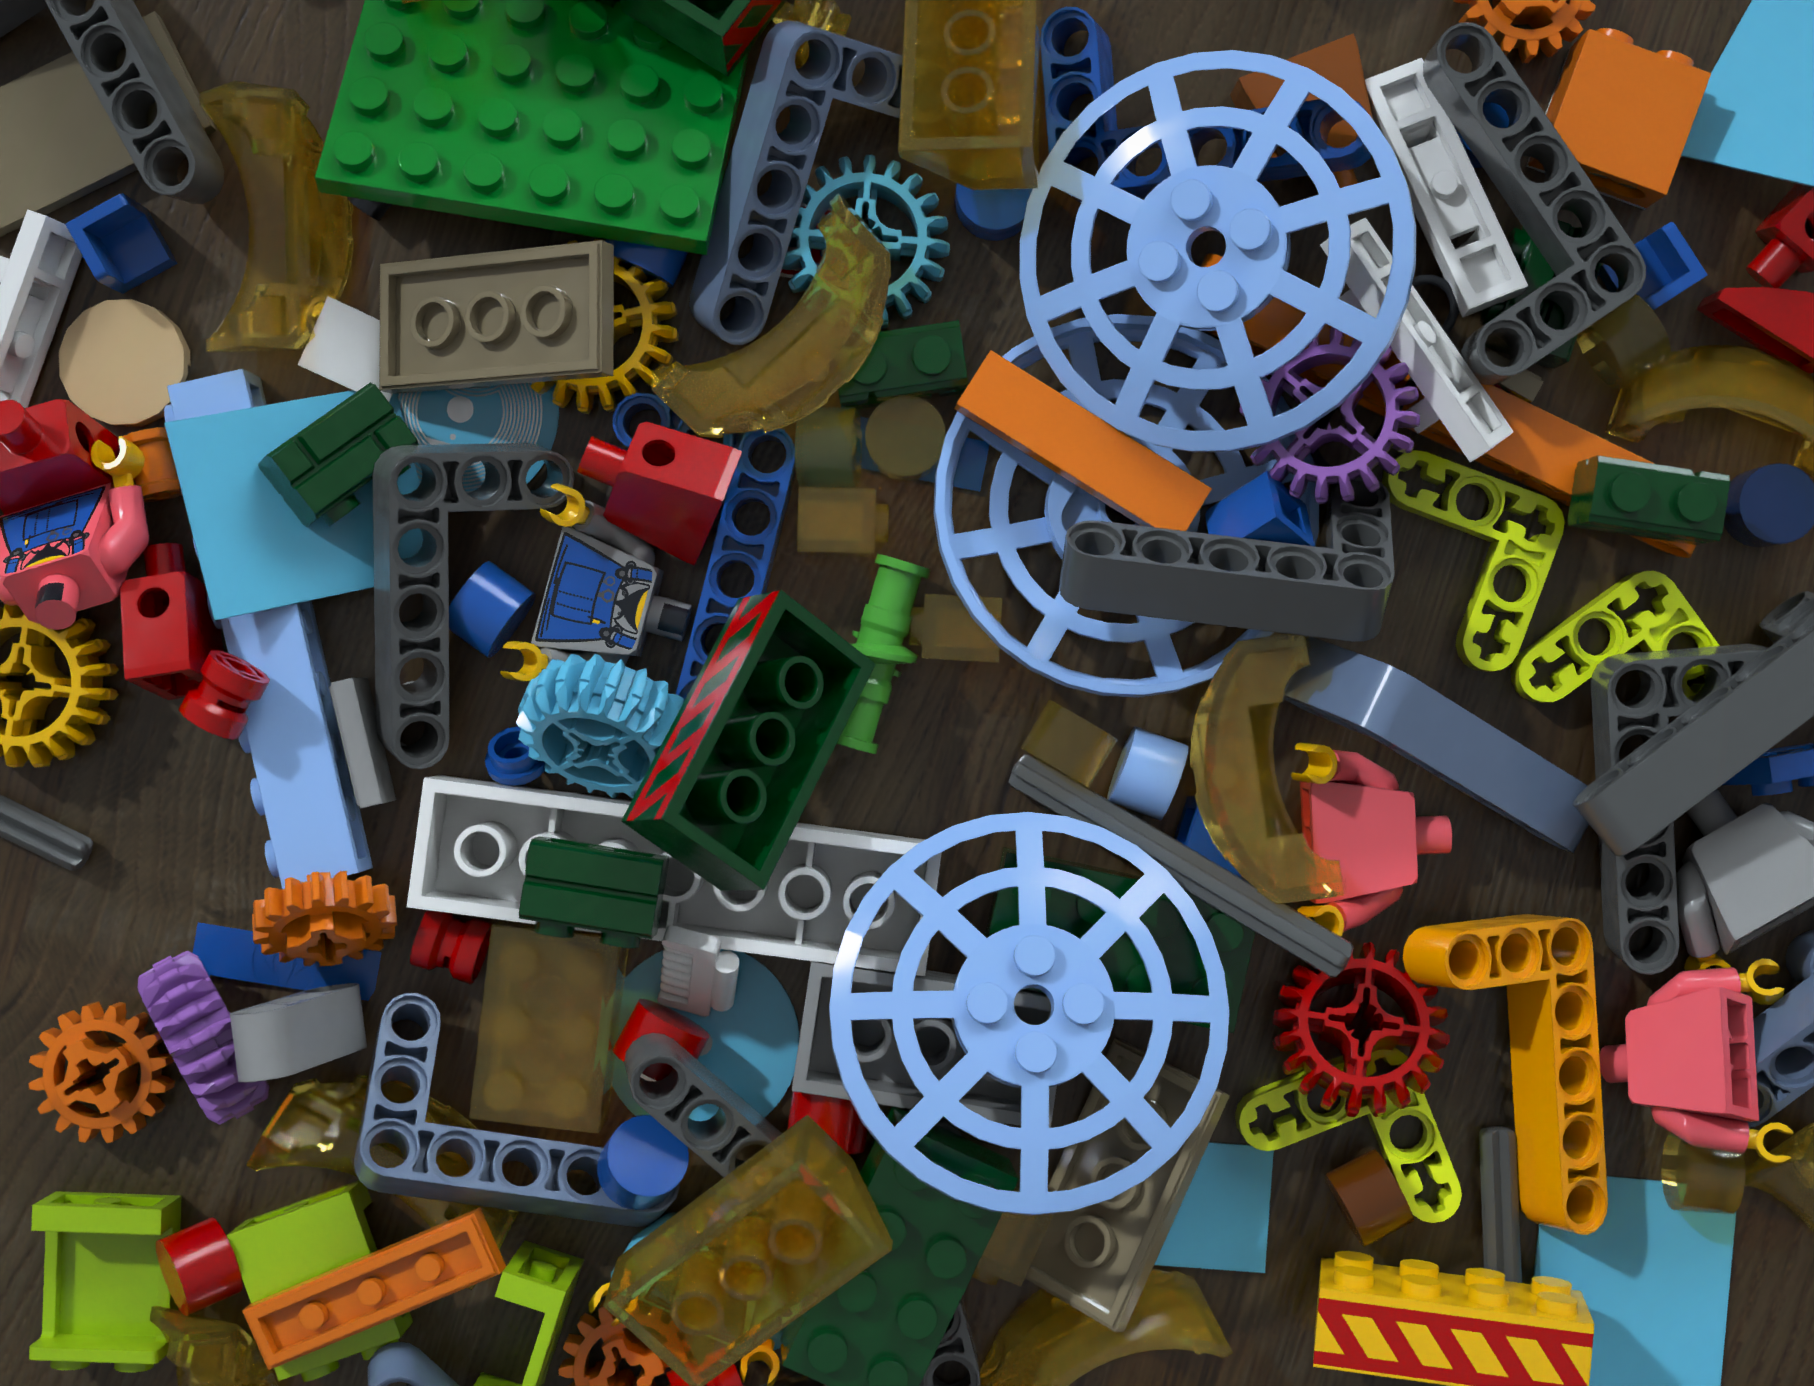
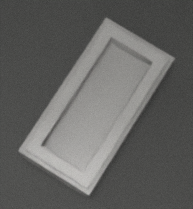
M348 678L331 682L329 689L357 806H360L361 809L396 801L385 749L377 736L376 712L368 678Z

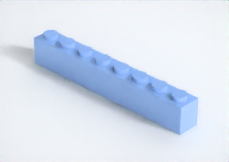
M238 369L168 385L167 389L171 404L165 406L164 416L165 422L267 405L261 378L247 370ZM207 596L211 619L217 629H223L228 653L254 665L270 679L260 700L249 704L246 710L248 722L238 738L243 751L251 753L257 778L251 780V796L257 813L260 816L265 815L271 840L265 843V857L270 873L274 878L280 877L283 890L285 889V879L290 877L300 882L307 881V875H310L312 872H330L331 878H333L340 871H347V875L373 868L329 689L331 683L312 600L214 621Z

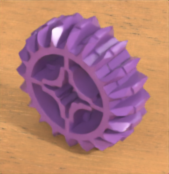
M1331 327L1330 344L1319 345V337L1317 336L1308 345V348L1304 349L1296 358L1274 373H1271L1272 377L1268 382L1261 379L1274 417L1279 399L1284 390L1299 405L1308 399L1305 395L1311 397L1324 388L1314 385L1306 378L1303 380L1299 374L1320 365L1339 364L1346 366L1362 342L1354 339L1351 347L1343 346L1344 333ZM1389 346L1370 376L1342 404L1340 408L1342 418L1347 425V429L1354 435L1341 425L1338 428L1331 429L1330 423L1327 430L1320 428L1315 430L1319 422L1318 420L1308 428L1295 433L1296 438L1287 449L1283 447L1279 440L1256 449L1250 456L1254 465H1264L1275 458L1277 463L1269 472L1271 478L1282 482L1289 473L1295 475L1290 485L1289 493L1297 499L1301 498L1304 494L1308 481L1316 483L1315 499L1318 504L1327 503L1329 499V484L1339 483L1343 500L1345 502L1353 501L1355 496L1351 480L1359 477L1362 478L1365 487L1371 493L1377 491L1380 487L1379 482L1371 470L1379 465L1386 473L1393 476L1400 471V465L1393 457L1387 454L1390 448L1402 453H1411L1414 448V441L1405 435L1397 433L1398 428L1411 429L1420 425L1419 414L1412 411L1399 410V406L1411 404L1419 398L1416 387L1407 386L1395 389L1394 385L1404 380L1408 375L1409 368L1405 362L1398 363L1384 370L1382 366L1389 360L1392 354V347ZM1372 381L1381 392L1386 405L1384 425L1377 440L1365 431V427L1354 417L1355 407L1362 399L1363 391ZM1240 404V413L1244 416V413H1243V410H1242V407H1241V404ZM1332 441L1341 442L1362 455L1347 464L1333 467L1315 466L1303 462L1309 453L1313 454L1323 444Z
M185 951L173 958L170 955L153 964L152 969L139 975L138 992L170 1055L206 1117L220 1125L233 1117L238 1119L253 1111V1106L268 1098L269 1085L266 1080L238 1082L230 1012L199 957L189 951Z

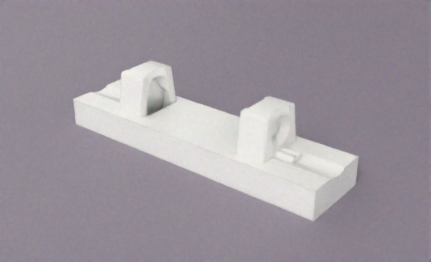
M1422 58L1365 79L1373 121L1396 155L1409 187L1413 211L1439 268L1453 291L1462 318L1492 305L1522 295L1528 284L1453 123L1423 77L1424 61ZM1475 231L1464 244L1456 249L1454 248L1451 239Z
M28 209L10 259L0 256V401L15 400L24 408H27L82 258L79 248L64 223Z
M1365 217L1350 225V262L1345 281L1350 290L1339 299L1376 318L1385 298L1392 265V255ZM1329 238L1320 244L1327 256ZM1412 285L1408 306L1390 345L1399 361L1407 364L1409 368L1408 374L1425 397L1406 411H1412L1420 415V425L1414 428L1418 434L1438 420H1441L1471 463L1491 450L1514 431Z

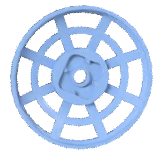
M1236 50L1198 52L1155 63L1119 81L1091 102L1062 133L1043 163L1027 202L1020 237L1019 279L1026 316L1042 355L1059 381L1087 410L1117 430L1157 446L1194 453L1234 452L1271 444L1308 428L1339 407L1370 376L1391 345L1408 306L1416 268V222L1409 187L1391 145L1371 116L1342 88L1307 67L1273 55ZM1237 69L1265 73L1285 81L1264 115L1251 110L1224 106L1194 108L1183 111L1174 76L1199 70ZM1147 86L1149 87L1157 121L1143 127L1124 141L1101 165L1095 176L1064 162L1074 144L1101 115L1128 95ZM1310 93L1328 103L1353 127L1372 155L1381 177L1340 188L1334 174L1319 152L1299 133L1289 128ZM1224 127L1245 130L1252 133L1233 168L1217 165L1197 166L1188 131L1197 128ZM1162 141L1171 176L1158 184L1144 200L1112 185L1117 176L1134 158L1152 145ZM1277 146L1286 150L1303 166L1315 184L1319 195L1280 207L1269 191L1257 181ZM1052 186L1082 200L1076 215L1071 240V269L1074 282L1040 296L1036 276L1037 235L1043 205ZM1389 204L1393 223L1392 265L1385 298L1375 318L1339 299L1345 286L1350 262L1351 228L1348 215ZM1100 209L1131 225L1127 239V261L1092 274L1091 240L1095 219ZM1327 222L1329 230L1328 259L1320 288H1317L1287 272L1291 255L1290 233ZM1206 231L1222 233L1226 241V250L1222 259L1210 267L1197 266L1191 257V247L1196 237ZM1136 287L1142 299L1156 312L1140 349L1133 346L1115 328L1104 311L1100 300ZM1274 297L1306 313L1301 322L1282 341L1263 354L1254 357L1244 326L1245 321L1262 311ZM1082 308L1086 320L1099 340L1121 362L1130 367V371L1115 404L1098 394L1073 369L1056 343L1048 322ZM1325 324L1362 342L1351 361L1323 389L1295 408L1274 417L1261 380L1262 377L1274 373L1296 358L1318 336ZM1180 327L1198 331H1217L1227 366L1214 369H1191L1165 363L1164 360ZM1155 381L1168 386L1190 390H1222L1235 387L1247 426L1229 430L1190 431L1157 425L1139 416Z
M1108 315L1115 328L1128 341L1143 342L1154 319V316ZM1079 318L1050 328L1060 349H1068L1073 369L1098 394L1109 401H1117L1125 380L1110 379L1101 381L1094 347L1095 342L1101 341L1086 318ZM1180 327L1170 349L1180 351L1196 359L1197 361L1192 369H1214L1227 366L1220 340L1198 330ZM1035 336L1012 348L1003 358L1023 370L1041 360L1044 356L1038 347ZM1266 377L1261 378L1267 382L1269 381ZM1153 384L1145 404L1166 411L1158 425L1184 430L1189 425L1195 431L1224 430L1208 412L1199 406L1208 390L1180 388L1176 393L1166 387ZM1068 389L1060 393L1086 409ZM1282 395L1279 399L1275 416L1291 410ZM957 411L945 436L935 474L933 514L939 551L951 584L971 618L1000 649L1027 669L1062 686L1101 696L1145 697L1173 693L1213 679L1247 658L1274 633L1247 629L1229 647L1200 664L1182 670L1170 634L1179 632L1195 622L1136 615L1138 623H1107L1078 614L1079 607L1066 602L1060 595V591L1055 599L1050 597L1030 576L1019 558L1017 550L1052 543L1059 557L1063 559L1065 537L1071 526L1083 521L1112 522L1106 514L1105 503ZM971 431L1002 453L996 464L990 488L989 520L991 528L955 534L952 518L953 480L962 446ZM1124 433L1191 475L1186 465L1172 451L1173 448L1157 446ZM1294 433L1279 441L1287 449L1296 438V435ZM1239 451L1214 452L1222 464L1225 473L1199 480L1212 488L1202 506L1220 502L1264 472H1270L1277 463V460L1273 459L1260 466L1246 467ZM1309 453L1303 462L1314 465L1313 458ZM1018 464L1047 483L1049 488L1045 499V517L1010 524L1008 517L1009 491L1013 474ZM1289 473L1281 483H1292L1295 475ZM1308 481L1306 490L1299 499L1306 504L1316 547L1319 534V504L1315 499L1316 483ZM1200 509L1186 531L1197 532L1200 521ZM998 554L1002 567L1015 588L1034 609L1044 615L1028 646H1025L1009 634L987 610L969 581L962 562L963 559ZM1066 630L1104 642L1135 643L1144 641L1156 677L1142 679L1101 678L1067 669L1050 661V658Z
M1021 812L988 815L953 825L918 843L888 867L863 897L845 930L833 969L829 1017L832 1050L843 1087L862 1124L887 1155L917 1180L953 1200L992 1212L1041 1215L1071 1212L1112 1199L1146 1180L1178 1152L1200 1123L1217 1089L1227 1051L1229 1003L1225 973L1213 936L1193 900L1168 870L1137 845L1103 827L1067 816ZM1015 831L1016 868H1004L977 876L954 888L944 897L938 894L914 872L931 857L960 842L995 832ZM1042 831L1064 833L1096 843L1125 858L1142 871L1144 875L1119 899L1109 890L1085 877L1059 869L1044 868ZM1018 887L1019 925L1003 929L986 938L958 912L965 905L986 894ZM1045 888L1057 889L1076 895L1097 906L1105 914L1080 939L1065 930L1046 925ZM895 891L923 918L915 926L901 952L893 978L892 992L851 993L853 972L863 939L880 907ZM1163 893L1179 910L1196 941L1207 974L1209 996L1172 994L1171 982L1162 953L1148 928L1139 919ZM939 931L967 959L956 977L953 991H913L914 979L921 957L932 937ZM1124 933L1132 940L1143 960L1152 993L1113 991L1108 972L1099 958ZM1026 988H1035L1047 995L1051 1003V1014L1045 1023L1030 1025L1023 1022L1017 1016L1014 1009V1000L1019 991ZM913 1019H952L956 1037L966 1055L940 1081L933 1075L920 1050ZM892 1020L893 1034L901 1061L913 1084L923 1095V1098L895 1127L879 1108L863 1077L853 1043L851 1021ZM1114 1020L1152 1021V1032L1146 1054L1136 1074L1129 1082L1101 1052L1110 1037ZM1173 1022L1210 1023L1209 1046L1200 1080L1185 1110L1170 1128L1144 1099V1096L1153 1086L1165 1062L1172 1036ZM1080 1073L1110 1102L1103 1109L1083 1120L1061 1127L1049 1128V1088L1063 1084ZM985 1074L1002 1084L1020 1088L1021 1128L1010 1127L988 1120L966 1108L959 1100ZM944 1117L955 1127L979 1140L1004 1148L1020 1149V1192L998 1190L963 1179L930 1161L914 1146ZM1123 1118L1151 1148L1136 1162L1103 1180L1071 1190L1048 1192V1153L1050 1149L1065 1148L1090 1140L1114 1127Z

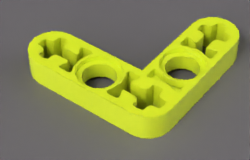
M1414 450L1411 453H1403L1394 458L1400 465V471H1408L1417 464L1422 467L1420 478L1435 485L1445 482V474L1452 476L1453 479L1442 493L1441 509L1433 506V503L1440 494L1427 489H1420L1415 491L1410 497L1405 494L1406 483L1398 479L1399 472L1393 476L1383 471L1382 484L1389 492L1390 502L1403 510L1491 542L1459 627L1455 645L1459 658L1471 669L1482 672L1502 670L1513 663L1521 648L1563 535L1565 525L1563 512L1556 502L1544 495L1434 454ZM1469 484L1482 488L1488 495L1489 500L1488 511L1484 517L1476 521L1463 517L1457 510L1456 498L1460 489ZM1505 496L1512 500L1505 511L1521 516L1532 513L1534 509L1540 511L1538 522L1546 526L1545 534L1533 535L1528 541L1524 538L1526 528L1510 520L1500 522V531L1493 529V525L1498 521L1504 510ZM1504 566H1513L1519 569L1525 576V592L1515 602L1504 601L1499 598L1494 590V577L1498 570ZM1484 604L1498 612L1514 613L1513 623L1509 620H1499L1496 627L1494 640L1502 644L1501 652L1488 654L1484 660L1479 658L1481 647L1473 643V637L1475 633H1487L1495 617L1492 614L1482 613Z
M1657 571L1635 572L1623 577L1524 649L1514 659L1511 667V682L1515 691L1524 699L1532 702H1555L1564 698L1590 679L1597 665L1605 658L1624 654L1635 645H1638L1642 652L1667 650L1668 643L1672 637L1681 632L1690 635L1695 640L1698 648L1720 645L1670 578ZM1636 586L1641 589L1654 587L1658 593V596L1651 602L1655 609L1654 613L1649 610L1638 611L1622 621L1619 616L1607 608L1608 604L1612 602L1614 611L1625 610L1639 598L1638 592L1635 590ZM1593 618L1602 621L1610 632L1608 647L1602 653L1595 656L1586 653L1578 642L1580 627L1585 621ZM1624 624H1626L1632 629V631L1629 634L1627 633ZM1561 639L1566 654L1576 663L1580 664L1581 668L1576 671L1573 663H1564L1551 673L1550 679L1554 684L1551 689L1546 685L1532 686L1529 679L1536 673L1532 662L1536 659L1539 663H1550L1565 654L1562 649L1556 646V642ZM1701 665L1693 666L1683 677L1682 689L1686 697L1697 694L1704 686V684H1693L1691 687L1687 685L1688 680L1705 674Z
M1394 1048L1393 1051L1377 1050L1371 1053V1061L1367 1066L1366 1077L1376 1072L1374 1061L1383 1058L1391 1066L1398 1065L1400 1067L1407 1060L1408 1056L1397 1048ZM1343 1055L1328 1061L1331 1065L1343 1071ZM1305 1070L1251 1091L1243 1096L1238 1103L1235 1113L1237 1129L1248 1144L1263 1151L1281 1149L1367 1115L1385 1162L1402 1190L1414 1216L1421 1221L1429 1223L1443 1222L1453 1216L1460 1206L1462 1197L1460 1183L1425 1094H1420L1407 1087L1411 1102L1403 1109L1395 1106L1385 1094L1387 1102L1386 1111L1379 1117L1373 1116L1367 1099H1362V1105L1356 1117L1347 1116L1345 1111L1346 1098L1342 1096L1336 1109L1330 1113L1321 1114L1310 1109L1307 1095H1303L1298 1090L1299 1085L1307 1075ZM1293 1091L1295 1105L1306 1118L1305 1122L1297 1125L1296 1118L1289 1113L1273 1121L1275 1131L1270 1135H1265L1259 1127L1250 1129L1249 1123L1257 1119L1255 1108L1266 1104L1272 1112H1279L1291 1106L1285 1100L1284 1095ZM1406 1115L1418 1117L1423 1126V1135L1419 1143L1409 1149L1395 1147L1390 1139V1129L1394 1121ZM1434 1152L1435 1159L1424 1160ZM1423 1161L1427 1174L1437 1184L1445 1185L1444 1188L1436 1192L1438 1203L1429 1206L1422 1198L1415 1199L1414 1195L1419 1194L1423 1190L1418 1172L1411 1165L1402 1171V1164Z

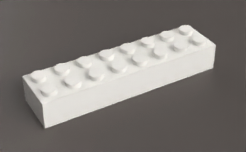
M436 775L424 777L407 907L535 924L536 921L519 919V908L525 881L529 844L531 839L545 836L669 856L659 929L657 935L649 940L662 941L667 926L674 925L717 937L721 940L720 949L835 964L845 930L863 897L888 867L925 839L797 823L764 890L721 891L621 822L632 800L520 785L508 786L497 782ZM941 853L931 857L914 871L935 891H937ZM895 891L880 907L863 939L855 967L896 972L901 952L915 926L923 916ZM575 927V930L601 933V931L588 930V929H582V928H576V927ZM929 944L921 957L916 975L925 976Z

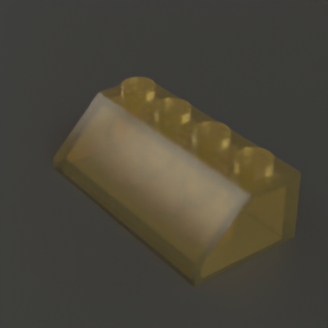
M905 0L898 144L900 158L971 190L1038 188L1041 87L1040 37L1043 0Z
M806 1115L619 1256L603 1306L690 1386H704L892 1250L893 1241L854 1160L815 1121Z

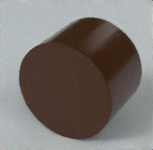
M1372 1149L1324 1174L1340 1211L1363 1247L1414 1222L1413 1214L1402 1190L1376 1149Z

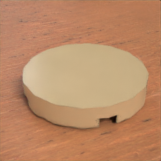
M133 299L106 300L84 310L67 328L59 349V376L70 400L90 417L114 426H145L165 417L164 408L166 405L171 404L167 386L185 382L188 375V366L191 367L190 349L181 329L162 311Z

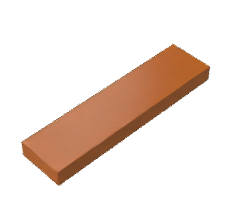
M990 350L954 408L1140 526L1186 531L1212 490L1203 482L1117 430L992 350Z
M480 1207L251 1303L242 1312L267 1369L271 1370L497 1276L503 1272L506 1264Z

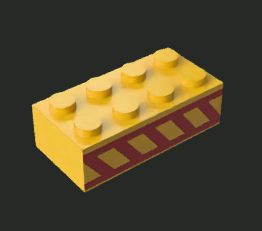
M1355 1251L1335 1252L1334 1259L1321 1257L1313 1367L1446 1386H1589L1595 1324L1582 1292L1572 1290V1283L1555 1277L1536 1276L1532 1278L1531 1284L1505 1281V1274L1486 1268H1467L1465 1276L1441 1273L1437 1264L1416 1259L1401 1260L1400 1267L1373 1264L1374 1258L1372 1256Z

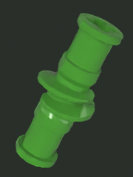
M877 554L875 564H878L879 568L869 602L865 604L860 631L853 630L851 634L857 638L856 643L851 645L876 665L837 742L839 745L876 754L879 744L874 743L873 739L883 705L889 702L892 692V677H901V672L895 668L896 664L916 663L918 658L917 654L903 646L902 643L911 628L913 618L910 617L921 578L928 579L931 571L928 568Z

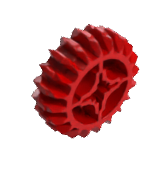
M1371 942L1364 943L1359 959H1354L1352 955L1343 972L1336 978L1329 977L1314 967L1315 972L1307 967L1298 965L1293 970L1291 976L1299 988L1284 985L1279 992L1278 999L1289 1008L1275 1010L1272 1016V1023L1279 1028L1290 1031L1283 1032L1275 1037L1273 1041L1274 1049L1282 1052H1296L1284 1061L1282 1066L1286 1075L1295 1074L1304 1069L1307 1075L1302 1080L1298 1090L1303 1095H1307L1312 1092L1317 1084L1324 1088L1326 1092L1321 1099L1320 1106L1326 1110L1333 1106L1339 1095L1346 1098L1345 1111L1347 1116L1356 1117L1361 1108L1362 1099H1367L1373 1116L1379 1117L1386 1111L1387 1102L1385 1094L1395 1106L1403 1109L1411 1102L1407 1087L1415 1092L1424 1094L1431 1085L1424 1071L1438 1073L1444 1065V1060L1433 1050L1446 1048L1450 1042V1035L1443 1030L1432 1027L1446 1020L1448 1017L1447 1009L1440 1006L1427 1007L1426 1004L1438 993L1437 986L1424 985L1417 988L1414 984L1415 981L1409 977L1406 971L1402 973L1396 969L1395 966L1400 955L1397 949H1391L1384 961L1380 962L1374 960V944ZM1354 983V992L1350 998V1004L1342 1008L1327 1007L1324 1013L1309 1011L1313 1001L1326 990L1341 984ZM1377 989L1382 990L1397 1002L1403 1010L1409 1025L1404 1024L1402 1017L1390 1015L1381 1008L1377 1000ZM1362 1005L1361 1019L1368 1022L1366 1029L1373 1027L1374 1031H1371L1358 1053L1359 1040L1352 1036L1355 1029L1347 1031L1346 1028L1350 1026ZM1310 1033L1318 1034V1040L1332 1043L1340 1050L1344 1060L1343 1071L1337 1069L1324 1059L1314 1045ZM1396 1045L1410 1047L1408 1058L1400 1067L1380 1076L1366 1077L1367 1066L1371 1061V1053L1377 1050L1393 1051Z

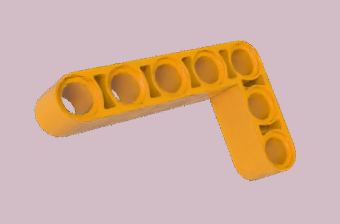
M1531 914L1431 925L1416 929L1408 937L1404 945L1403 963L1409 977L1418 984L1463 990L1507 985L1514 1120L1517 1139L1518 1188L1521 1210L1527 1219L1537 1224L1581 1235L1595 1232L1603 1224L1607 1214L1608 1192L1594 955L1590 931L1578 919Z

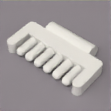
M674 925L667 926L662 940L664 958L662 959V982L660 983L657 1002L664 1006L705 1017L709 1016L711 1008L721 1012L729 1010L733 1006L739 970L738 956L731 951L720 952L721 940L717 937Z

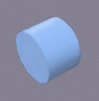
M1134 726L1115 768L1107 799L1117 805L1162 820L1180 782L1187 760L1188 745Z

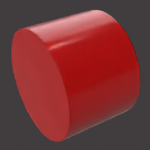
M639 999L612 1051L624 1062L626 1051L632 1042L643 1035L658 1033L665 1034L674 1039L698 1060L710 1036L701 1026L678 1012L657 1002ZM655 1063L648 1066L642 1074L658 1081L668 1076L673 1067L667 1063Z
M793 1091L786 1140L803 1148L828 1153L857 1154L865 1151L868 1130L862 1124L850 1100Z
M208 1218L156 1241V1253L163 1277L174 1302L183 1315L193 1314L242 1291V1277L237 1259L224 1230L215 1218Z

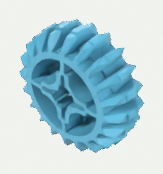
M874 155L865 156L863 161L864 172L852 173V163L849 157L840 158L839 170L841 177L834 180L824 166H820L815 170V175L821 189L815 191L807 184L802 202L807 206L806 208L800 207L795 223L798 228L793 229L789 247H796L797 249L786 253L782 269L785 270L802 268L801 271L789 280L788 284L793 293L802 292L811 286L814 288L805 301V306L810 312L818 310L828 300L831 302L827 312L828 323L836 325L841 320L844 309L852 310L851 321L854 330L863 329L864 312L875 311L876 323L880 329L887 328L889 320L886 308L891 305L895 306L898 314L903 319L910 318L912 316V308L906 296L910 293L917 300L927 303L932 297V292L921 281V278L940 282L944 277V268L929 260V258H943L949 256L950 244L948 242L930 238L948 229L947 217L939 215L926 217L939 205L937 194L934 192L927 193L915 199V195L922 186V177L914 173L902 185L899 184L897 181L900 177L901 164L895 160H892L887 165L884 176L876 174V158ZM858 196L854 214L849 220L842 224H826L825 230L815 229L820 218L830 207L847 198ZM877 197L891 202L908 217L915 230L916 237L902 236V230L888 228L879 221L876 210ZM868 215L869 231L872 232L873 242L880 239L881 245L874 244L870 246L869 253L865 256L864 270L860 272L859 255H856L855 244L849 247L846 244L847 241H856L858 239L859 231H863L864 216ZM811 249L826 250L827 255L840 257L849 264L851 268V290L836 285L822 274L812 258ZM901 256L914 257L907 271L898 280L882 289L870 291L873 273L879 265L887 261H900Z
M596 653L589 661H586L579 655L570 654L565 662L551 659L546 669H542L536 678L529 681L518 708L519 716L516 724L521 728L518 740L529 747V757L545 762V772L559 773L566 778L567 785L573 783L585 786L589 793L593 790L605 791L614 799L619 793H625L634 798L680 711L684 698L676 694H669L668 682L664 680L653 681L648 678L646 668L635 671L626 667L622 659L616 664L605 662Z

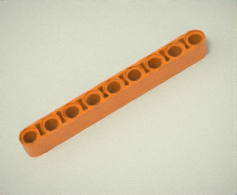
M1211 253L1206 254L1201 267L1213 266L1223 256ZM1274 297L1262 311L1244 322L1253 354L1256 356L1263 354L1279 343L1301 322L1306 313ZM1325 324L1318 334L1319 345L1330 344L1331 326ZM1206 331L1218 337L1217 331ZM1344 334L1343 346L1351 347L1354 338ZM1393 350L1389 360L1382 366L1384 370L1401 363ZM1320 365L1304 371L1299 376L1320 387H1325L1345 365ZM1408 374L1404 380L1395 384V389L1404 387L1411 376ZM1372 381L1363 391V397L1358 402V405L1385 417L1386 405L1383 396ZM1481 384L1514 432L1474 461L1569 507L1575 469L1579 461L1589 460V458L1599 455L1652 463L1493 385ZM1417 386L1419 398L1411 404L1404 405L1401 411L1408 410L1425 398ZM1438 420L1419 433L1465 456L1441 420ZM1629 535L1656 549L1682 558H1690L1696 545Z

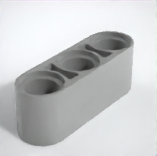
M358 983L313 988L230 1013L238 1082H257L290 1076L367 1048Z

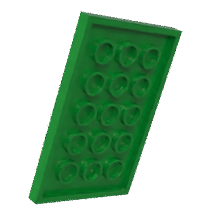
M365 0L316 171L315 180L317 187L321 193L707 255L750 49L729 77L623 13L620 2H617L614 8L597 0Z

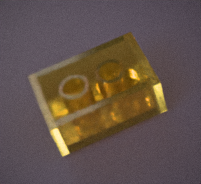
M499 920L491 926L469 1119L598 1134L609 1118L616 1057L612 1049L618 1040L628 948L600 943L601 933L575 930L573 938L552 937L535 933V924Z

